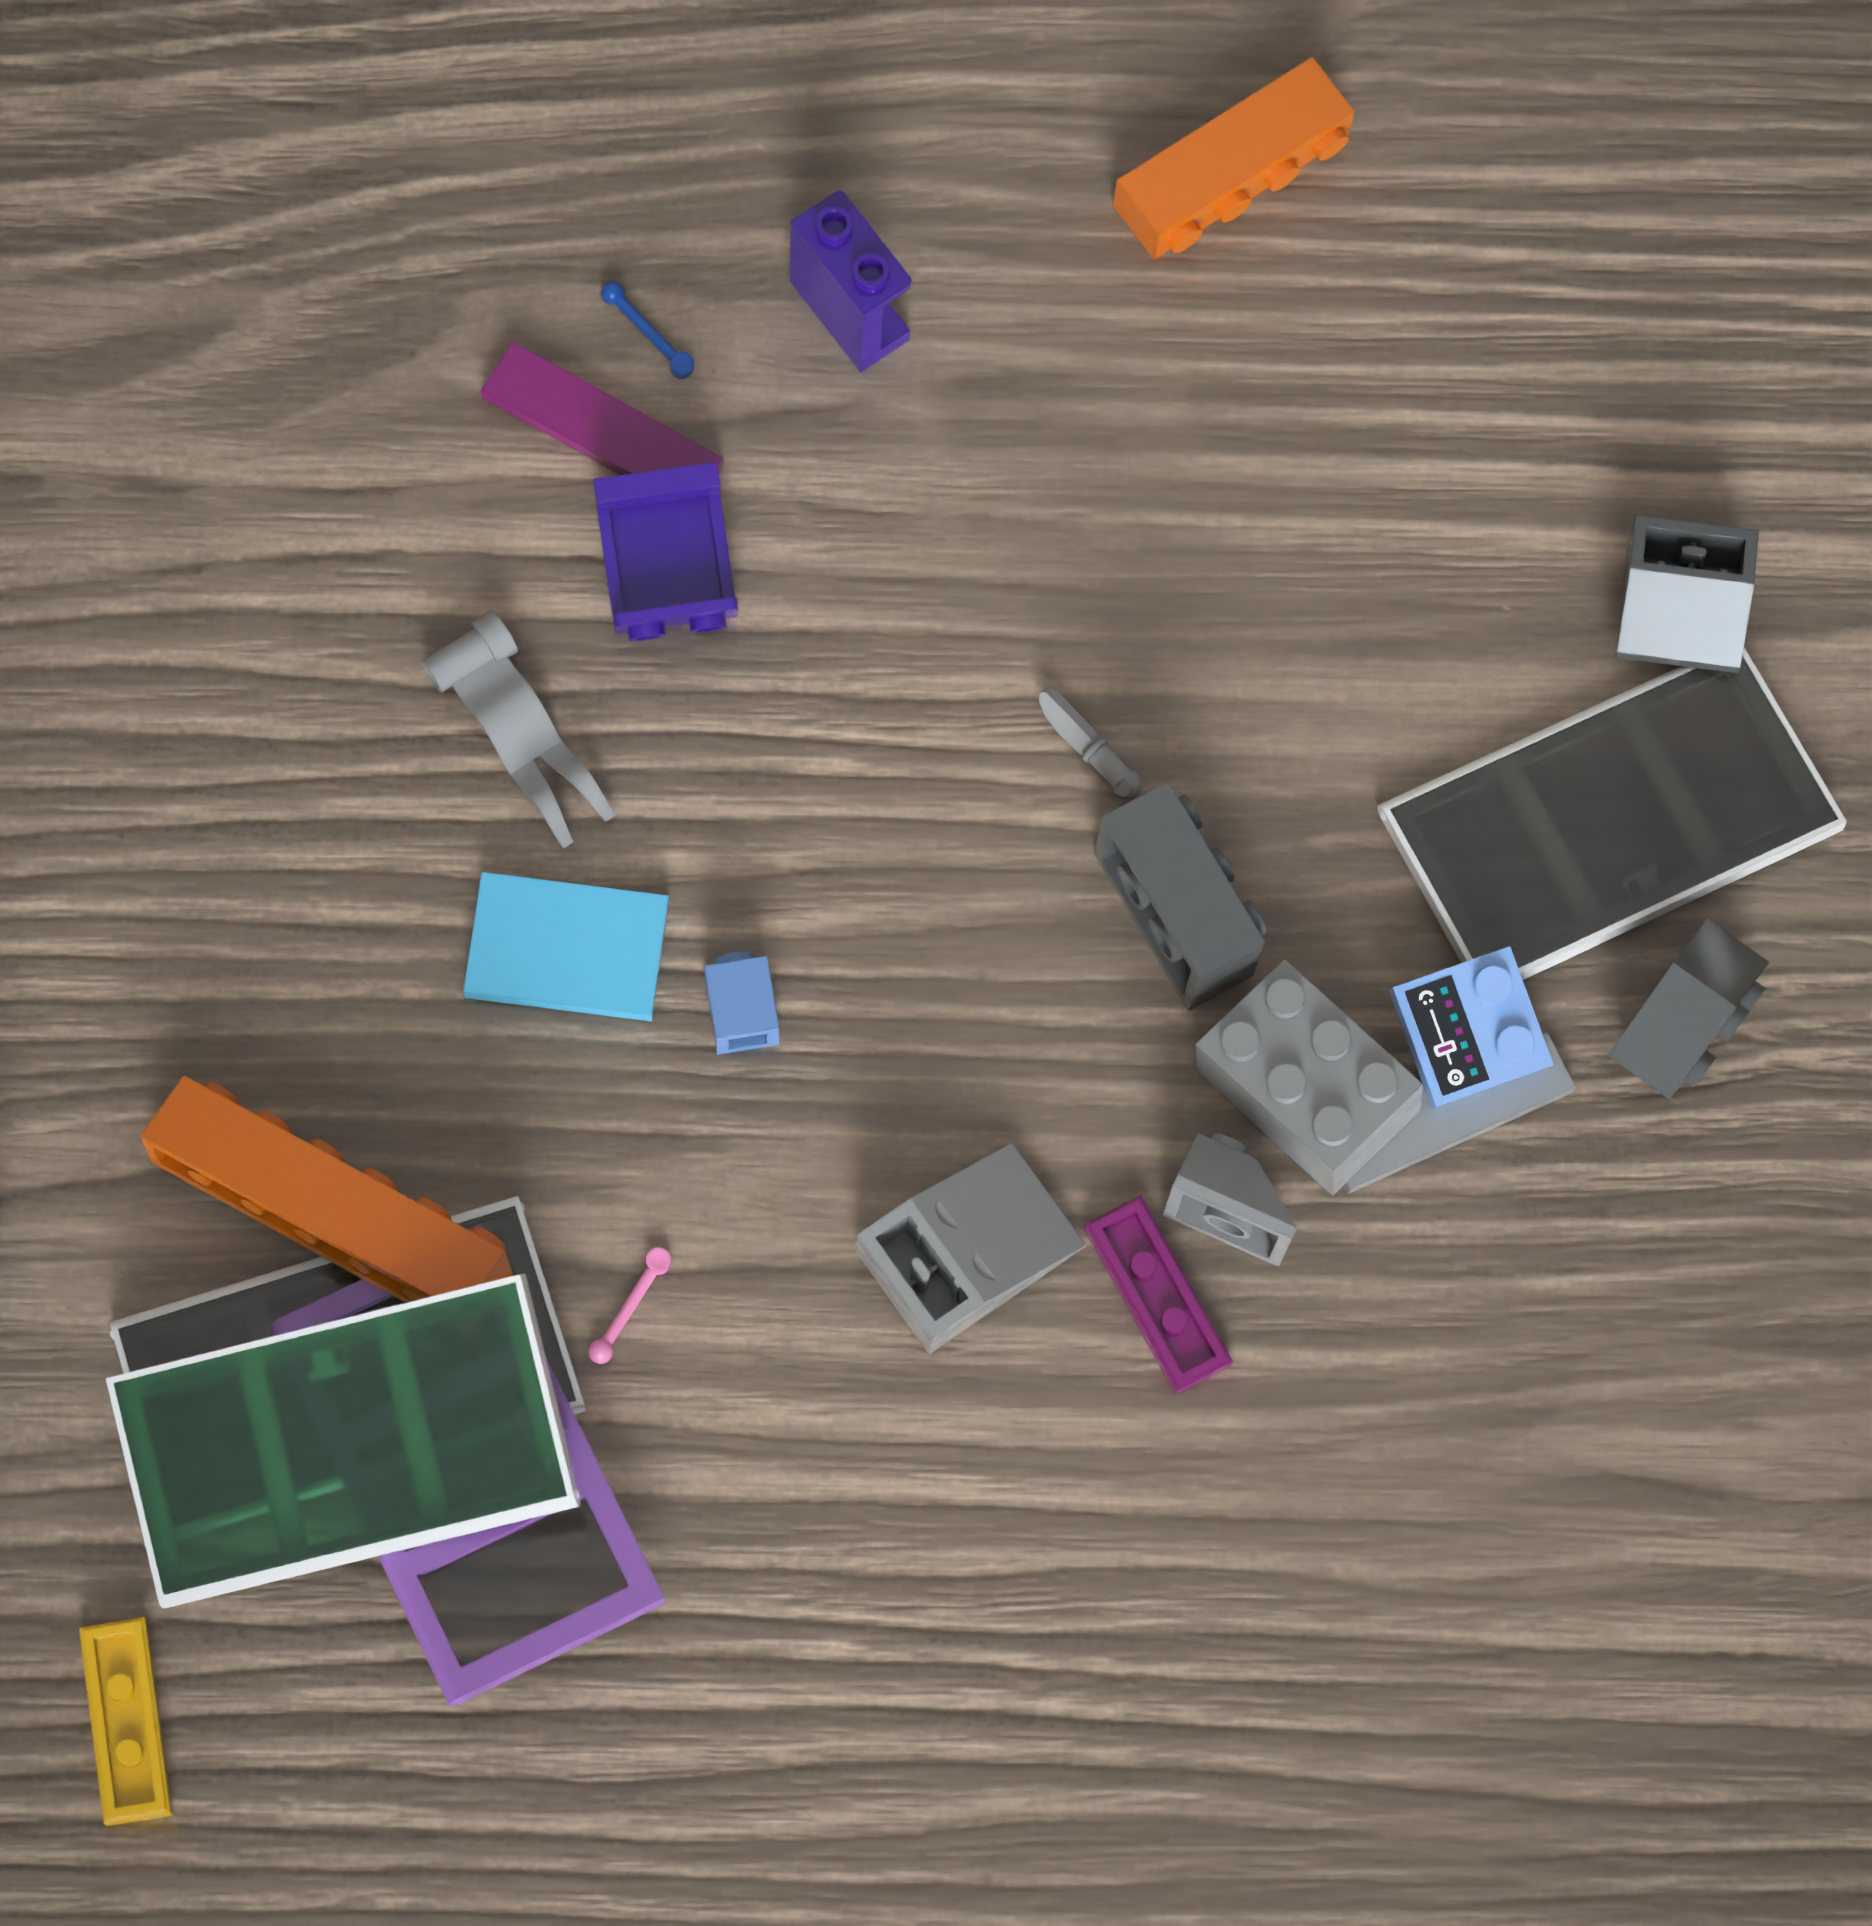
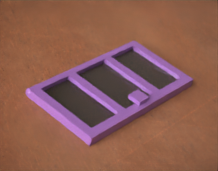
M361 1279L276 1319L269 1327L273 1336L404 1304L405 1302ZM504 1306L491 1309L471 1339L441 1322L407 1330L450 1510L547 1487ZM379 1338L347 1345L352 1372L340 1374L332 1378L312 1381L306 1363V1356L287 1360L288 1368L365 1530L369 1531L422 1518ZM548 1360V1369L577 1488L580 1493V1506L378 1556L449 1706L461 1704L665 1604V1598Z

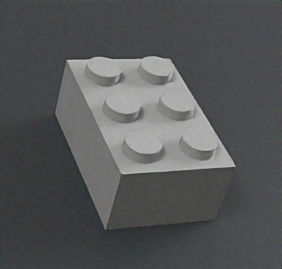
M1285 959L1195 1044L1196 1071L1332 1196L1421 1111L1423 1084Z

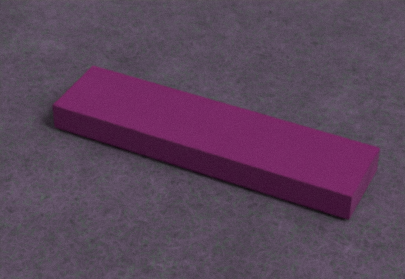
M513 341L481 389V395L484 400L620 475L717 462L719 472L723 466V457Z

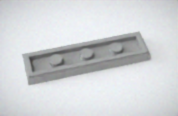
M1548 1032L1544 1033L1543 1037L1554 1064L1553 1066L1431 1109L1425 1089L1423 1088L1421 1111L1344 1185L1346 1193H1352L1572 1094L1576 1086Z

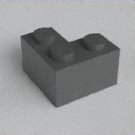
M1707 919L1672 963L1608 1056L1668 1099L1672 1098L1683 1081L1695 1088L1716 1059V1056L1706 1049L1717 1035L1728 1042L1766 988L1756 980L1769 964V961Z

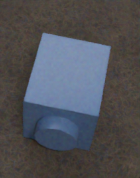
M732 952L717 957L715 964L704 966L705 989L717 1055L779 1045V1023L767 956L753 958L750 952Z

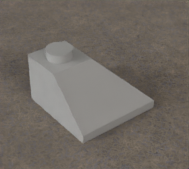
M1197 1133L1174 1181L1163 1216L1279 1267L1297 1227L1258 1160L1245 1154L1247 1148L1229 1136L1213 1133L1209 1138Z

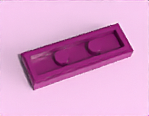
M1141 1195L1084 1225L1085 1233L1175 1395L1232 1365L1233 1360Z

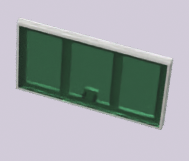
M519 1274L106 1378L155 1589L162 1608L580 1506V1493L572 1468L526 1274Z

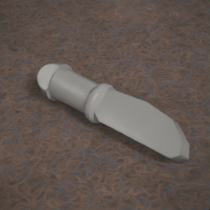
M1048 687L1042 690L1039 695V703L1044 716L1058 734L1083 756V761L1090 763L1111 784L1115 794L1124 798H1134L1140 794L1142 784L1136 770L1131 771L1107 746L1108 741L1104 738L1100 739L1098 733L1055 688Z

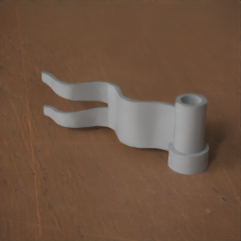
M491 610L470 623L471 631L421 661V664L427 676L440 693L451 686L454 688L460 699L485 730L510 776L537 806L557 841L564 849L574 841L568 831L557 801L534 760L540 758L550 768L570 781L604 822L616 815L590 772L561 740L533 689L509 660L511 656L518 653L517 646L504 623Z

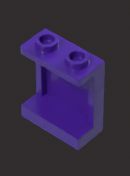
M841 190L834 192L793 219L790 228V282L861 373L909 341V328L889 302L911 288V277L847 195Z
M717 462L594 479V495L615 634L628 632L629 641H647L665 637V627L689 624L691 633L711 632L727 628L726 619L737 617L738 603L734 593L720 498L721 486Z

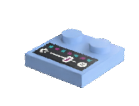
M1510 946L1388 990L1431 1109L1554 1065Z

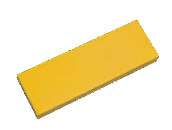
M141 1617L80 1627L79 1632L104 1824L112 1826L171 1816L173 1813L147 1619Z

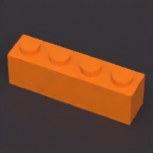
M1311 57L1117 179L1113 207L1154 260L1170 250L1175 254L1180 253L1192 246L1201 237L1202 230L1215 221L1221 219L1222 222L1226 223L1242 214L1251 204V199L1267 188L1275 192L1287 186L1297 177L1300 167L1318 157L1320 161H1324L1337 154L1349 140L1348 135L1355 111L1315 59Z

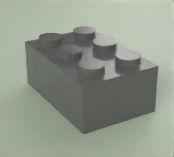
M1169 781L1102 816L1094 855L1185 1007L1190 1011L1253 976L1265 943L1262 936L1267 933V930L1256 907L1250 901L1242 904L1230 883L1234 881V874L1224 854L1217 847L1210 850L1198 830L1202 828V821L1192 801L1185 794L1178 797Z

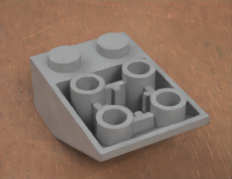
M1012 1143L908 1199L858 1233L856 1241V1253L929 1354L1086 1247L1082 1238Z

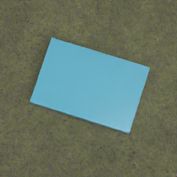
M481 872L463 990L464 998L652 1022L669 907V895Z

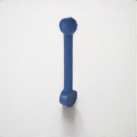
M616 281L605 283L600 292L604 302L609 305H616L670 361V372L673 376L680 379L689 377L694 369V361L691 355L686 352H677L624 297V288L620 283Z

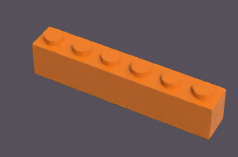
M184 1075L140 1135L151 1162L156 1166L405 1303L513 1276L504 1243L488 1230L474 1226L469 1231L451 1221L450 1214L436 1202L425 1197H419L416 1202L398 1192L395 1183L381 1172L372 1168H366L364 1172H361L344 1163L343 1156L326 1142L312 1139L308 1143L291 1134L290 1127L276 1115L265 1110H260L256 1115L243 1108L231 1092L217 1083L208 1081L203 1086ZM490 1310L441 1323L471 1339Z

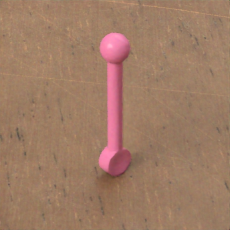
M661 1247L653 1248L647 1253V1268L602 1338L594 1340L588 1347V1355L593 1362L603 1364L612 1358V1344L655 1277L669 1270L671 1256L666 1249Z

